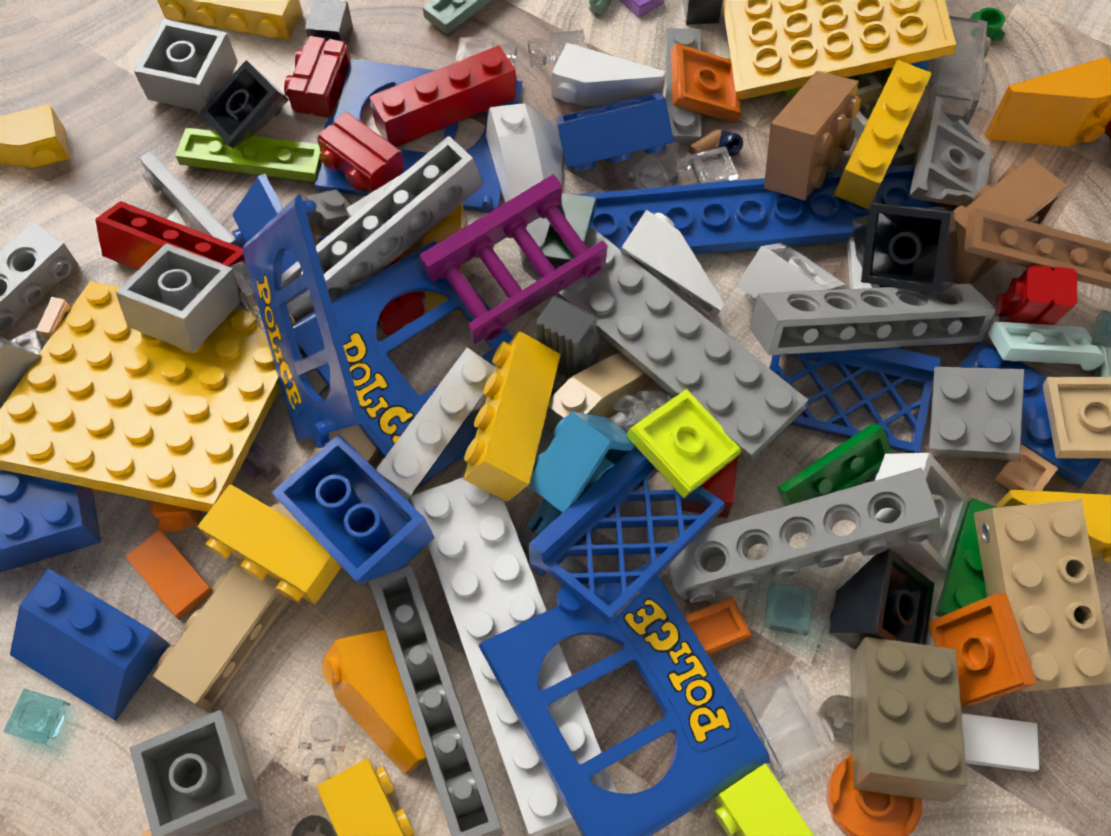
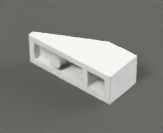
M566 43L552 71V97L581 106L612 104L657 92L663 95L666 71Z
M646 210L621 247L620 252L629 256L680 298L715 319L723 308L724 302L681 232L674 227L673 221L661 213H655L654 215Z

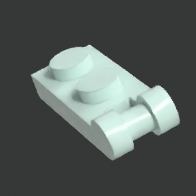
M994 321L987 333L1003 360L1013 362H1044L1049 364H1079L1086 371L1098 368L1105 360V356L1099 347L1091 345L1092 337L1084 327Z

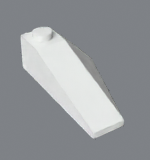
M525 103L490 107L485 136L505 203L552 174L561 183L563 149L554 122ZM541 217L528 224L526 228L538 246L545 242L550 225L546 218L542 219ZM519 247L520 254H524V252Z

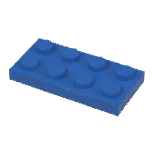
M984 340L978 342L959 367L1024 369L1021 444L1056 466L1058 469L1055 474L1081 489L1103 458H1056L1043 391V384L1047 377L1020 361L1003 360L996 347Z

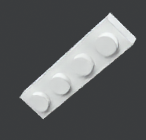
M469 348L465 349L376 469L407 500L483 396L484 387L495 371V367Z

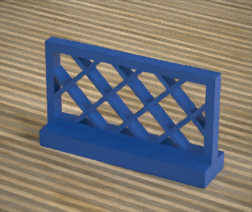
M896 347L786 354L797 357L805 368L792 377L787 378L779 366L781 355H772L769 369L792 387V383L808 374L810 375L820 392L808 399V406L825 397L836 416L824 422L816 420L809 409L806 408L802 412L804 417L798 416L790 425L850 439L862 430L855 429L847 416L864 406L875 424L884 427L891 449L905 453H920L934 381V367H939L940 357ZM809 360L816 361V363L811 365ZM825 364L833 365L838 368L844 379L827 388L816 370ZM848 369L855 370L856 372L851 374ZM865 373L875 375L884 387L869 397L865 395L855 380ZM888 378H889V379L896 380V381H894L893 383H890V381L888 380ZM905 382L922 386L919 400L908 407L895 390L896 387ZM848 383L860 402L843 411L831 393ZM888 393L900 411L883 421L871 402ZM917 408V413H916V418H915L914 415L911 413V411ZM904 416L913 429L911 442L896 439L887 425ZM840 420L844 426L837 425L834 423Z
M636 446L529 543L530 567L542 577L548 573L609 624L723 511L725 504L702 486H699L685 498L674 487L673 490H649L648 480L659 471ZM674 500L676 516L651 515L650 501ZM681 500H698L707 509L701 515H682ZM644 501L645 516L621 517L620 507L625 502ZM677 526L678 538L673 543H654L653 527ZM647 527L648 543L623 544L622 528ZM616 528L617 544L591 545V534L596 529ZM649 554L650 566L645 571L625 572L624 555ZM618 555L619 572L593 573L592 556ZM568 556H587L588 573H568L559 564ZM628 582H633V583L627 588L626 583H628ZM620 583L621 595L609 606L595 595L594 584Z

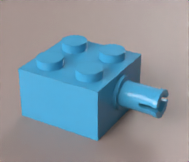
M573 411L565 416L557 424L554 430L555 438L548 449L541 453L534 462L533 473L528 486L544 499L531 520L528 521L527 526L529 529L533 530L537 527L534 533L539 535L629 453L635 445L626 436L627 432L607 417Z

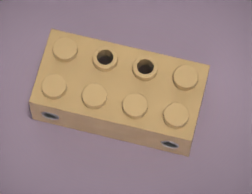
M1082 499L997 507L974 513L987 597L994 594H1007L1037 685L1019 690L1018 692L1110 684L1111 660Z

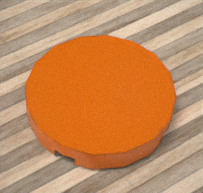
M850 754L835 766L827 782L826 802L832 820L846 836H908L915 830L922 815V799L854 790L853 754Z

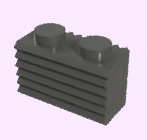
M553 296L536 320L537 341L561 354L557 368L559 375L565 374L566 378H571L595 365L598 360L599 353L595 351L600 337V333L596 332L597 317L557 296Z

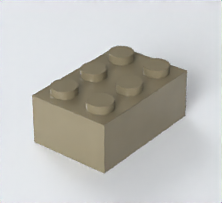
M865 637L850 657L854 790L948 802L967 787L956 649Z

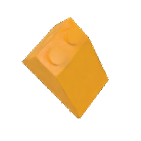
M1107 56L1008 86L984 135L988 140L1066 147L1081 142L1090 143L1097 140L1104 134L1105 127L1111 119L1110 60Z

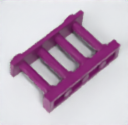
M554 174L419 255L423 272L430 282L433 283L440 278L447 279L475 320L468 324L470 339L474 345L483 339L490 341L504 331L505 325L582 277L589 279L595 276L605 266L608 246L604 240L588 249L558 209L562 204V184ZM540 217L548 220L575 257L557 269L554 268L526 229L528 224ZM507 237L509 239L513 238L542 277L524 290L521 289L493 250L495 244ZM474 257L482 260L509 298L488 311L459 270L462 264Z

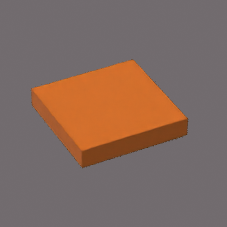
M675 43L670 51L673 106L736 123L741 117L740 100L736 96L731 60Z
M994 594L928 622L936 647L956 649L961 709L1037 685L1007 594Z

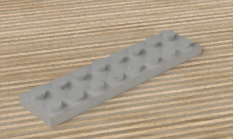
M591 227L586 246L590 249L604 240L608 246L604 268L589 279L582 277L553 296H557L596 316V332L600 333L605 340L673 397L687 389L722 426L724 433L741 448V454L751 462L807 408L809 400L629 256L620 252L619 248ZM544 243L541 246H539L541 250L543 249ZM526 257L522 261L523 270L534 280H540L542 277ZM553 265L555 269L561 267L559 265Z

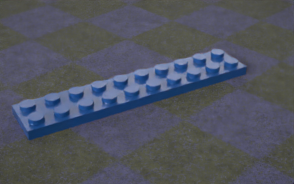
M915 165L888 167L872 203L917 208L938 207L937 202L914 199L909 196ZM844 171L827 172L822 186L819 189L815 188L805 201L765 189V178L577 194L596 197L597 207L591 227L620 250L646 210L654 215L655 213H661L671 219L675 225L674 227L681 232L694 255L760 249L761 246L778 243L795 246L848 241L850 237H854L852 220L869 215V209L834 196Z

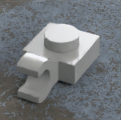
M337 189L308 195L306 199L302 198L303 201L312 200L317 205L313 213L307 214L310 226L318 224L325 231L337 228L349 219L346 208L351 205Z

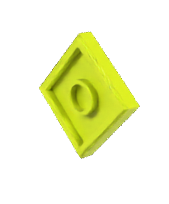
M687 389L632 426L626 434L630 441L683 498L731 463L742 452L741 448L724 433L722 426Z

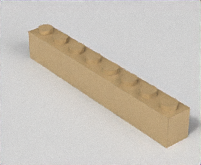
M359 425L330 433L329 441L340 434L375 469L383 461V456ZM316 446L313 452V456L316 453H318L322 448L319 449ZM276 503L271 507L301 525L281 503ZM240 559L237 560L228 573H224L218 578L213 586L212 596L202 609L196 610L190 616L186 623L184 634L175 646L169 647L162 654L157 664L158 669L153 675L158 681L208 713L289 599L276 589L279 584L268 576H265L263 581H260L245 572L240 567L243 562Z

